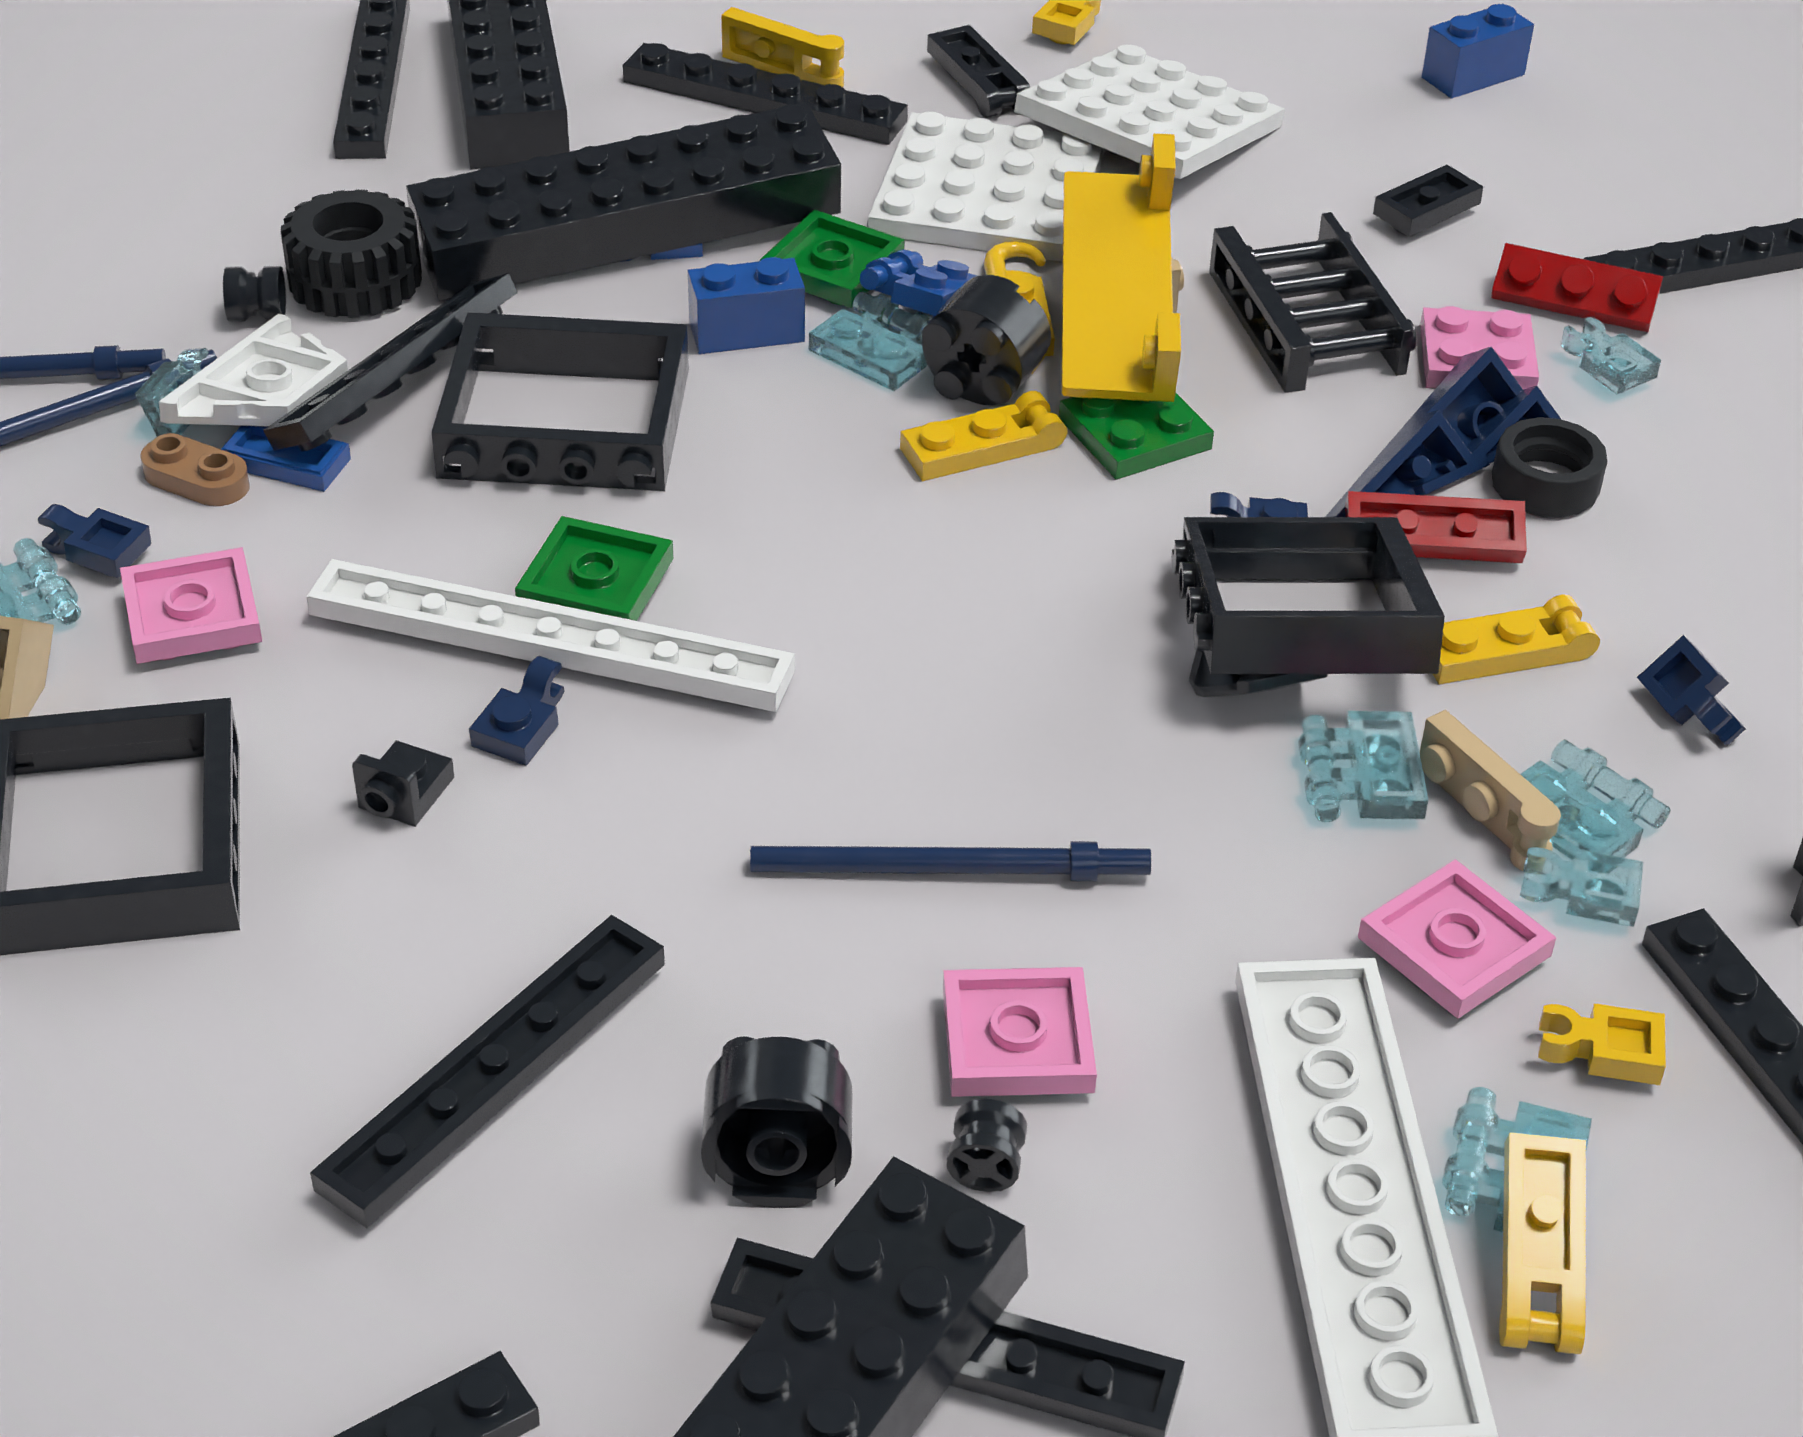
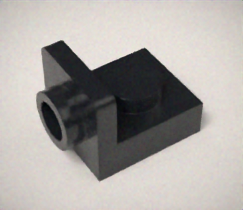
M397 740L381 759L360 754L352 763L358 808L369 811L376 816L390 818L416 827L455 777L452 758Z

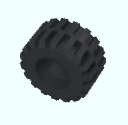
M361 189L353 191L339 190L329 194H320L312 197L310 201L301 202L294 207L295 211L285 216L284 224L281 225V239L289 291L293 293V298L299 304H306V309L315 313L325 312V316L331 317L348 316V318H360L362 315L369 314L373 316L383 313V310L394 309L402 305V300L410 299L416 293L415 288L420 287L422 268L417 222L412 209L405 207V202L402 200L389 198L388 194L382 192H368V190Z

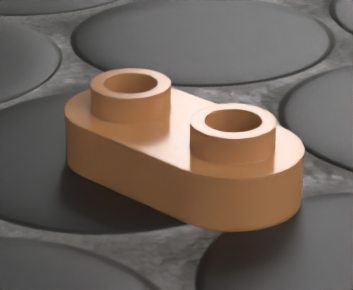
M174 433L163 434L154 438L141 451L140 457L146 481L150 485L208 506H225L241 500L249 491L250 484L247 465L241 457Z

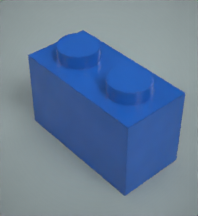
M1494 4L1487 9L1468 15L1455 16L1449 21L1430 26L1421 77L1452 99L1523 76L1526 71L1534 24L1518 14L1513 7L1505 4Z
M769 257L759 262L732 265L715 263L705 268L687 270L689 325L698 354L805 342V286L794 258L781 259Z

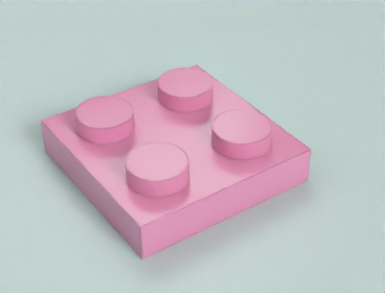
M1454 306L1443 308L1423 307L1420 330L1426 388H1437L1464 355L1492 346L1523 390L1538 386L1539 371L1530 314H1519L1511 310H1498L1495 312L1473 311Z
M243 547L120 568L137 664L157 660H171L180 656L220 649H233L242 645L262 642Z
M1456 859L1363 917L1358 933V938L1457 1019L1551 957L1556 937Z
M1083 967L944 970L943 999L951 1097L1095 1093L1097 1072Z

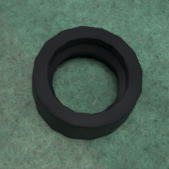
M1542 417L1521 420L1506 428L1498 440L1492 469L1493 487L1503 500L1525 501V512L1536 516L1561 518L1578 515L1592 507L1600 494L1608 462L1606 447L1595 434L1581 425L1572 422ZM1525 462H1552L1565 466L1573 472L1565 474L1548 473L1533 468Z

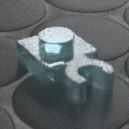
M1592 317L1585 319L1582 333L1576 331L1570 325L1564 327L1561 340L1563 350L1571 355L1581 357L1579 367L1615 394L1622 393L1657 378L1661 359L1626 334L1621 333L1610 337L1605 333L1606 328L1603 323Z
M206 348L186 349L179 354L177 361L163 362L136 391L135 395L157 437L168 433L182 435L191 425L160 422L159 401L201 371V362L209 354Z
M1528 848L1523 867L1525 874L1520 897L1532 902H1549L1555 898L1567 900L1566 914L1634 927L1640 905L1643 861L1576 849L1573 862L1563 860L1558 854L1545 848Z

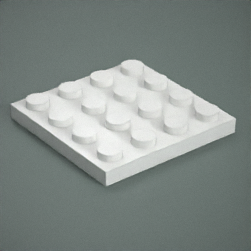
M1121 45L1118 49L1102 56L1094 57L1091 61L1075 68H1069L1062 74L1048 80H1042L1037 85L1017 93L1014 112L1139 163L1141 155H1151L1153 133L1175 134V177L1182 179L1280 128L1285 108L1269 103L1268 98L1263 94L1241 92L1228 87L1227 82L1219 77L1200 76L1186 70V66L1180 62L1173 60L1161 61L1146 55V51L1141 47Z
M932 111L923 113L912 112L868 216V228L904 240L989 251L993 246L1003 242H1023L1039 249L1046 260L1063 262L1064 173L1067 171L1098 173L1104 157V148L1070 134L1042 130L1035 125L1011 126L996 124L984 118L967 120L945 117L938 112Z

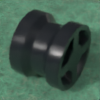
M985 1098L971 1100L963 1104L956 1112L953 1131L956 1139L949 1146L946 1168L951 1177L963 1186L984 1192L1002 1191L1013 1186L1019 1178L1021 1156L1018 1151L1025 1144L1027 1134V1121L1023 1114L1014 1106L1000 1100Z

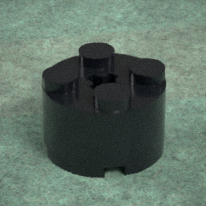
M995 275L972 277L953 293L923 328L922 349L924 358L934 375L933 383L936 390L945 398L951 400L962 398L980 405L1004 404L1012 398L1047 352L1051 342L1048 318L1043 308L1035 299L1029 303L1016 292L1020 286L1013 281Z
M742 1036L729 1040L723 1046L721 1057L711 1068L706 1080L701 1143L702 1163L706 1173L714 1182L717 1174L722 1180L732 1186V1196L745 1203L761 1207L786 1208L803 1205L817 1199V1189L828 1184L834 1178L836 1186L845 1178L852 1160V1084L848 1072L840 1062L839 1051L833 1044L820 1039L805 1041L791 1037L754 1039Z

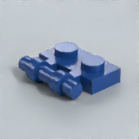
M902 249L891 253L888 257H881L870 261L860 274V283L867 290L873 289L890 295L891 303L934 316L958 288L977 275L968 273L969 267L956 261L940 260L937 265L932 267L924 266L923 258L918 252Z

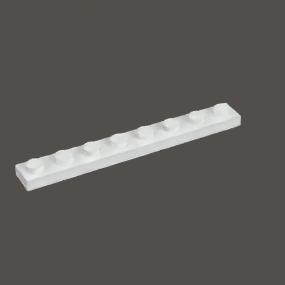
M331 559L307 595L309 615L528 661H533L537 656H542L561 663L562 668L773 712L777 711L795 672V653L335 559Z

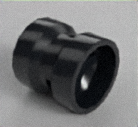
M264 266L256 277L254 272H248L243 267H226L223 274V300L227 320L246 321L250 316H256L258 310L267 321L277 314L286 315V285L283 268L281 266Z

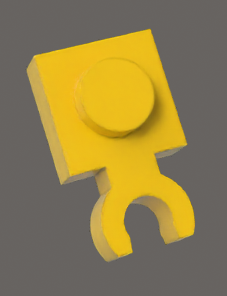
M1049 0L1033 16L1032 33L1048 37L1057 44L1075 45L1094 25L1095 16L1100 12L1101 0Z
M1594 1003L1590 1018L1581 1017L1575 1010L1564 1005L1548 1004L1543 1006L1539 1030L1554 1032L1559 1035L1553 1033L1542 1034L1538 1058L1551 1063H1566L1576 1057L1588 1059V1075L1654 1085L1661 1084L1666 1068L1665 1014Z

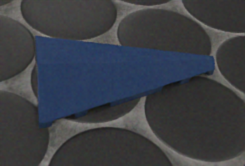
M1492 346L1462 357L1348 491L1426 495L1493 463L1498 440L1505 429L1521 420L1538 417L1561 418L1537 385L1523 390ZM1348 491L1325 517H1345V502Z

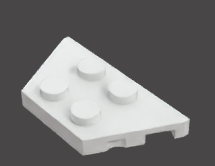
M277 314L159 401L160 422L167 424L270 426L347 372V359L335 350L324 347L321 344V340L309 332L301 334L300 338L292 332L291 319L286 315Z

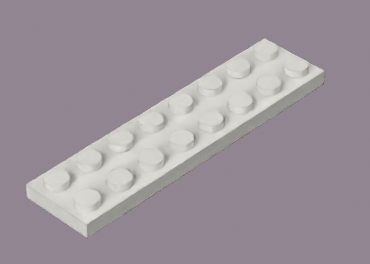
M1376 958L1238 963L1235 983L1329 1436L1498 1437Z

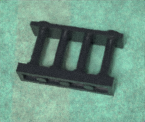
M1332 212L1322 213L1317 241L1254 250L1250 245L1245 244L1234 226L1214 228L1209 273L1285 393L1306 389L1308 368L1313 366L1315 360L1380 351L1396 376L1407 374L1410 352L1416 347L1414 324L1410 319H1406L1354 245L1350 233L1342 228ZM1319 262L1324 269L1321 272L1273 279L1263 271L1264 269ZM1339 291L1345 301L1291 308L1282 299ZM1357 320L1365 329V331L1314 339H1311L1308 334H1304L1302 331L1304 328Z

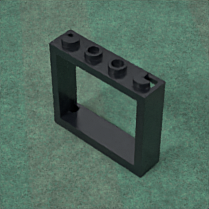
M467 312L431 432L436 479L665 491L689 371L687 324ZM482 349H493V352H483ZM479 371L659 381L648 434L464 424ZM452 464H461V466H452ZM652 468H655V477L637 476V474L651 475Z
M1184 517L1183 539L1175 540L1174 549H1172L1173 574H1179L1180 599H1186L1187 623L1194 624V648L1196 651H1204L1210 674L1439 673L1445 615L1397 517ZM1216 579H1372L1385 611H1226Z
M231 697L0 719V955L240 930V744ZM204 757L202 871L7 891L16 775Z

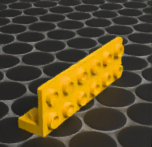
M1153 133L1151 155H1141L1139 175L1074 171L1064 173L1061 393L1063 396L1174 402L1181 357L1180 313H1173L1170 208L1176 170L1175 134Z

